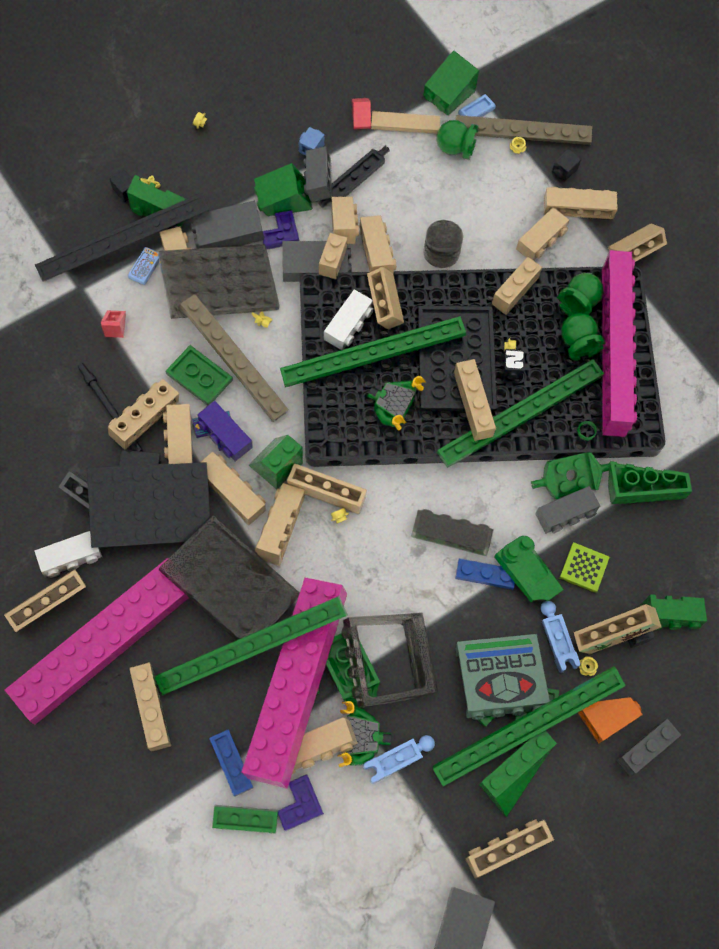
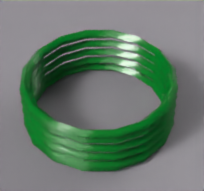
M584 421L579 425L577 433L581 439L591 440L597 433V427L590 421ZM584 424L591 425L594 428L595 434L591 437L583 436L580 432V426Z

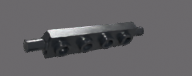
M385 145L379 151L372 149L332 183V197H346L385 164L384 155L390 151L389 147ZM332 198L320 200L318 203L324 208L329 202H332Z

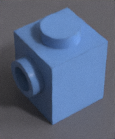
M309 127L306 133L303 132L300 137L299 152L306 156V150L323 147L325 134Z

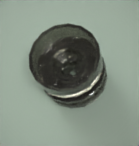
M439 220L432 223L427 229L423 249L427 262L438 268H447L454 265L458 261L464 237L462 229L456 223L449 220Z

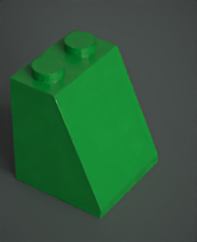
M453 50L425 84L423 96L441 112L449 116L475 93L479 70Z
M292 163L254 179V191L258 196V209L261 212L263 211L268 217L275 216V213L292 210L293 213L313 209L310 197L304 191V185H306L305 178Z
M289 435L275 438L249 466L277 490L288 479L294 463L300 466L303 464L302 446Z

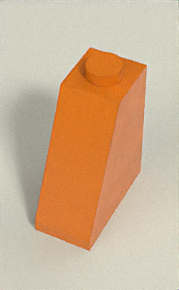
M631 697L598 701L578 712L598 744L643 715L640 705L637 701H633Z

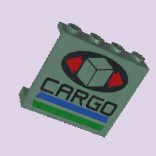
M537 634L457 642L455 650L456 656L459 657L467 704L466 718L474 720L482 719L484 716L498 718L512 713L518 716L525 712H531L550 702Z

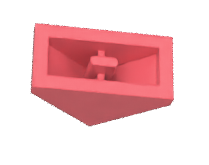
M369 98L352 99L354 129H371V102Z
M107 310L101 321L105 337L124 338L126 311Z

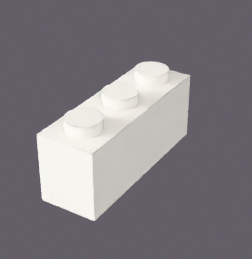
M353 290L324 330V340L341 350L346 345L349 346L354 339L353 335L355 332H359L362 329L365 318H369L373 313V300Z
M90 531L35 550L40 570L45 577L49 578L56 577L65 570L72 571L77 569L79 565L84 563H94L98 561V558L102 557L99 547L91 548Z

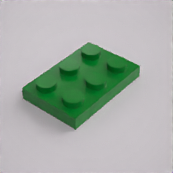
M191 345L166 370V374L207 406L233 381L231 375Z

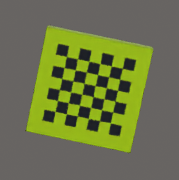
M573 542L559 579L597 593L610 557Z

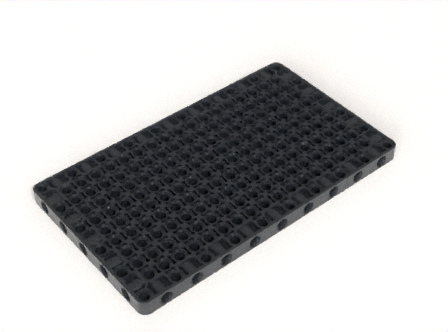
M634 266V270H632V275L635 276V284L632 287V292H635L633 308L638 310V312L635 311V318L633 320V325L636 326L635 336L633 337V342H636V350L633 353V359H636V369L634 371L636 387L634 388V394L637 395L636 405H634V411L637 412V420L632 426L636 430H629L625 437L602 435L601 377L574 393L577 397H567L542 412V415L533 417L457 463L556 460L585 452H591L595 458L654 457L661 452L666 440L643 275L638 267ZM602 267L542 268L536 282L509 311L513 315L508 313L506 315L493 306V299L488 298V296L494 298L497 290L516 269L394 271L393 275L398 298L403 299V301L399 302L402 315L405 316L403 317L404 323L388 330L378 324L374 308L371 316L363 321L362 329L359 332L356 331L353 335L352 343L349 346L346 345L344 349L400 334L399 331L407 332L418 329V316L416 314H418L419 306L492 307L495 314L493 315V329L497 330L494 332V345L499 347L494 348L495 361L500 363V365H495L496 378L502 381H496V395L503 397V399L497 398L496 412H491L492 417L498 415L497 412L507 410L556 381L550 379V377H555L558 380L587 363L584 359L590 361L594 359L602 370V351L590 358L588 355L582 356L579 361H574L570 358L568 353L570 346L564 344L565 342L561 334L563 322L569 315L561 312L563 311L559 306L561 302L557 299L558 294L564 288H567L571 279L578 274L592 273L602 282ZM340 272L337 279L319 275V273H307L300 278L302 362L341 351V349L324 340V330L345 303L343 300H347L353 290L372 299L367 276L369 272ZM601 299L599 304L592 308L590 316L597 322L598 335H602V328L599 327L602 326V312L597 311H602ZM386 331L388 334H382L380 332ZM362 332H368L370 334L364 335L362 334ZM508 339L516 340V350H524V372L521 379L518 378L520 381L502 377L504 342H508ZM327 349H332V350H334V351H333V352H327L326 350H327ZM419 349L366 364L370 365L371 368H365L362 365L303 382L305 459L308 465L313 467L444 463L437 454V450L464 435L461 431H471L468 418L460 415V413L466 414V411H420V391L417 388L414 389L416 390L415 399L406 414L412 418H404L406 423L400 425L402 427L401 430H397L396 427L383 425L374 411L376 401L373 400L371 403L365 401L369 398L368 393L371 387L382 391L385 386L384 381H389L390 383L410 381L420 376ZM308 350H315L314 353H309V352H307V351H308ZM387 364L390 367L384 368L382 365ZM401 364H407L408 367H402ZM531 377H535L539 381H534ZM352 382L354 385L348 386L346 383ZM371 382L372 385H366L364 383ZM310 383H315L316 386H315V387H310L309 384H310ZM328 383H334L335 385H334V386H328L327 384H328ZM514 395H520L522 398H516ZM332 399L335 400L336 403L330 404L327 401ZM353 399L355 402L348 403L346 400ZM572 410L578 411L579 414H574ZM590 410H595L597 414L592 413ZM553 411H559L560 415L555 414ZM428 414L430 418H424L422 415ZM441 414H447L449 418H444ZM353 416L356 419L351 421L348 420L347 417ZM373 416L375 419L368 420L366 417ZM312 417H316L318 420L312 422L309 419ZM335 417L337 420L330 421L328 418ZM590 421L600 431H597L593 439L583 440L573 427H579L582 422ZM584 424L580 426V432L583 436L591 437L595 434L591 425ZM536 428H541L544 432L540 433ZM555 428H560L563 432H558ZM517 429H523L525 433H520ZM428 431V432H430L432 435H431V436H426V435H424L423 432ZM448 431L451 433V435L447 436L444 435L442 432ZM390 432L393 433L395 436L388 437L386 436V433ZM411 432L413 436L409 437L406 436L404 433ZM352 433L355 434L357 437L350 438L348 437V435ZM368 433H373V434H375L376 436L373 437V438H370V437L367 436V434H368ZM335 434L338 437L335 439H331L329 435ZM650 442L655 443L657 447L652 446ZM613 443L618 444L620 448H616ZM576 444L581 445L583 449H578ZM538 446H544L546 450H540ZM500 447H506L509 451H502ZM431 449L433 453L428 454L424 450ZM393 450L395 454L389 455L386 451ZM355 451L358 454L356 456L349 455V452ZM313 452H317L320 455L318 457H312L310 454Z

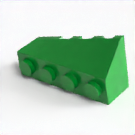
M615 461L609 462L608 490L611 504L686 499L692 492L689 473L665 469L662 471L653 469V467L643 468L627 463L624 465L618 464Z
M546 730L530 738L479 784L505 817L508 816L551 749L557 744Z

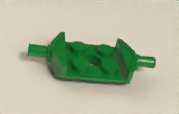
M591 452L547 461L542 479L531 481L532 489L546 487L554 499H560V497L567 496L588 486L592 490H599L602 473L609 471V463L599 464ZM569 470L575 472V477L572 480H568L566 477Z

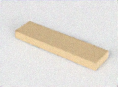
M372 111L371 129L437 134L440 128V116Z

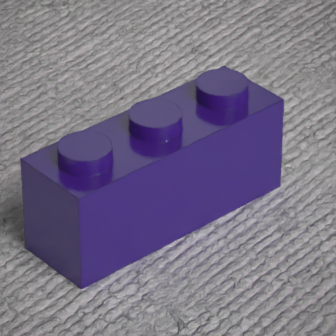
M216 401L197 414V424L204 432L207 430L211 440L223 448L222 451L226 457H231L236 462L253 448L252 440Z

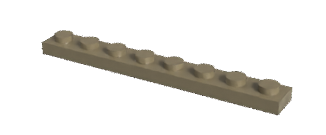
M456 115L455 120L463 122L467 128L471 124L479 125L478 133L476 132L475 136L508 139L521 137L524 140L590 145L592 142V126Z
M194 294L180 303L179 307L272 422L284 415L289 409L199 298Z

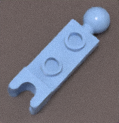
M544 601L540 608L547 618L542 620V624L559 673H563L566 670L565 662L571 663L573 669L579 668L580 661L577 652L574 650L562 614L555 616L556 605L554 602Z
M429 735L422 736L418 744L415 743L414 739H411L364 763L363 768L365 770L374 768L377 772L371 778V784L422 759L421 751H431L435 746V741Z

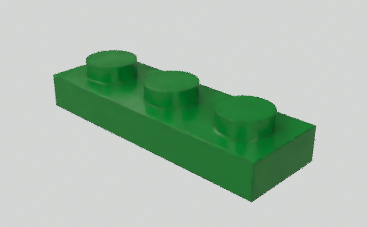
M215 805L212 828L276 833L278 810Z

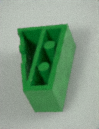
M134 175L127 191L131 210L139 216H149L186 200L171 191L166 190V192L155 188L156 184L152 182L148 185L140 181V177ZM184 221L181 222V223H178V224H176V225L182 227Z
M649 595L640 604V606L647 604L656 608L661 623V628L656 630H660L662 627L677 630L683 626H689V629H699L707 622L704 598L681 597V599H672V596H665V599H656V595Z

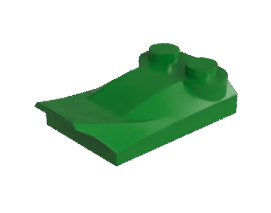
M522 535L495 554L494 558L530 602L539 599L549 601L564 590L534 550L535 544L530 537Z
M354 628L334 636L326 667L343 701H351L354 706L359 707L377 697L380 680Z

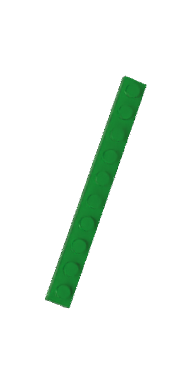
M461 316L285 366L280 368L286 388L466 336V330Z
M594 359L493 417L496 426L493 437L474 441L472 431H469L438 449L437 454L448 468L600 379L604 373Z
M337 596L157 674L154 678L162 695L341 619L348 614L340 596Z
M613 666L433 765V770L442 786H445L626 685L616 667Z

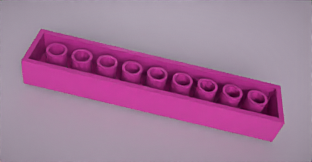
M610 250L602 267V284L604 289L602 296V336L606 344H603L604 349L602 350V371L604 373L602 377V435L625 437L628 431L632 429L633 423H636L637 412L634 411V405H636L637 395L634 394V388L636 387V377L634 376L636 359H633V353L636 350V342H633L636 332V326L633 325L635 318V308H633L635 292H632V287L635 284V276L632 275L635 260L632 259V252Z
M167 558L5 689L6 693L26 718L36 725L195 594L192 585Z
M305 577L293 615L337 596H340L344 605L347 592L341 584ZM340 619L283 643L241 772L248 779L288 789Z

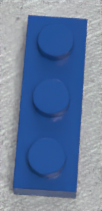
M460 558L458 560L455 579L514 589L515 582L502 566Z
M229 729L210 737L209 739L233 796L235 797L252 789L253 786L250 779L241 773L244 764Z

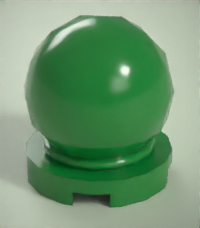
M447 121L440 126L437 132L436 141L438 147L448 155L462 153L463 159L470 160L475 148L476 139L474 137L476 132L478 133L479 125L471 124L467 128L461 121Z
M592 273L576 275L571 279L567 288H564L557 296V299L561 302L560 308L567 315L575 313L590 315L592 308L599 304L604 294L603 284Z
M586 313L569 315L561 328L562 339L566 345L570 346L568 353L574 361L581 360L580 357L588 355L590 358L604 349L603 344H606L603 336L598 335L597 322Z

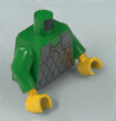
M417 376L410 381L386 382L382 391L371 387L368 397L376 401L374 411L383 425L396 427L397 430L402 429L400 425L406 423L404 418L415 399L416 390L414 389L417 388L419 391L424 389L421 383H426L423 377Z
M343 701L342 704H345L347 709L340 710V713L350 714L346 718L350 720L358 744L352 746V750L337 756L342 757L344 763H340L338 766H361L372 760L375 754H378L379 745H391V733L379 732V722L376 721L374 716L364 709L354 706L351 701Z

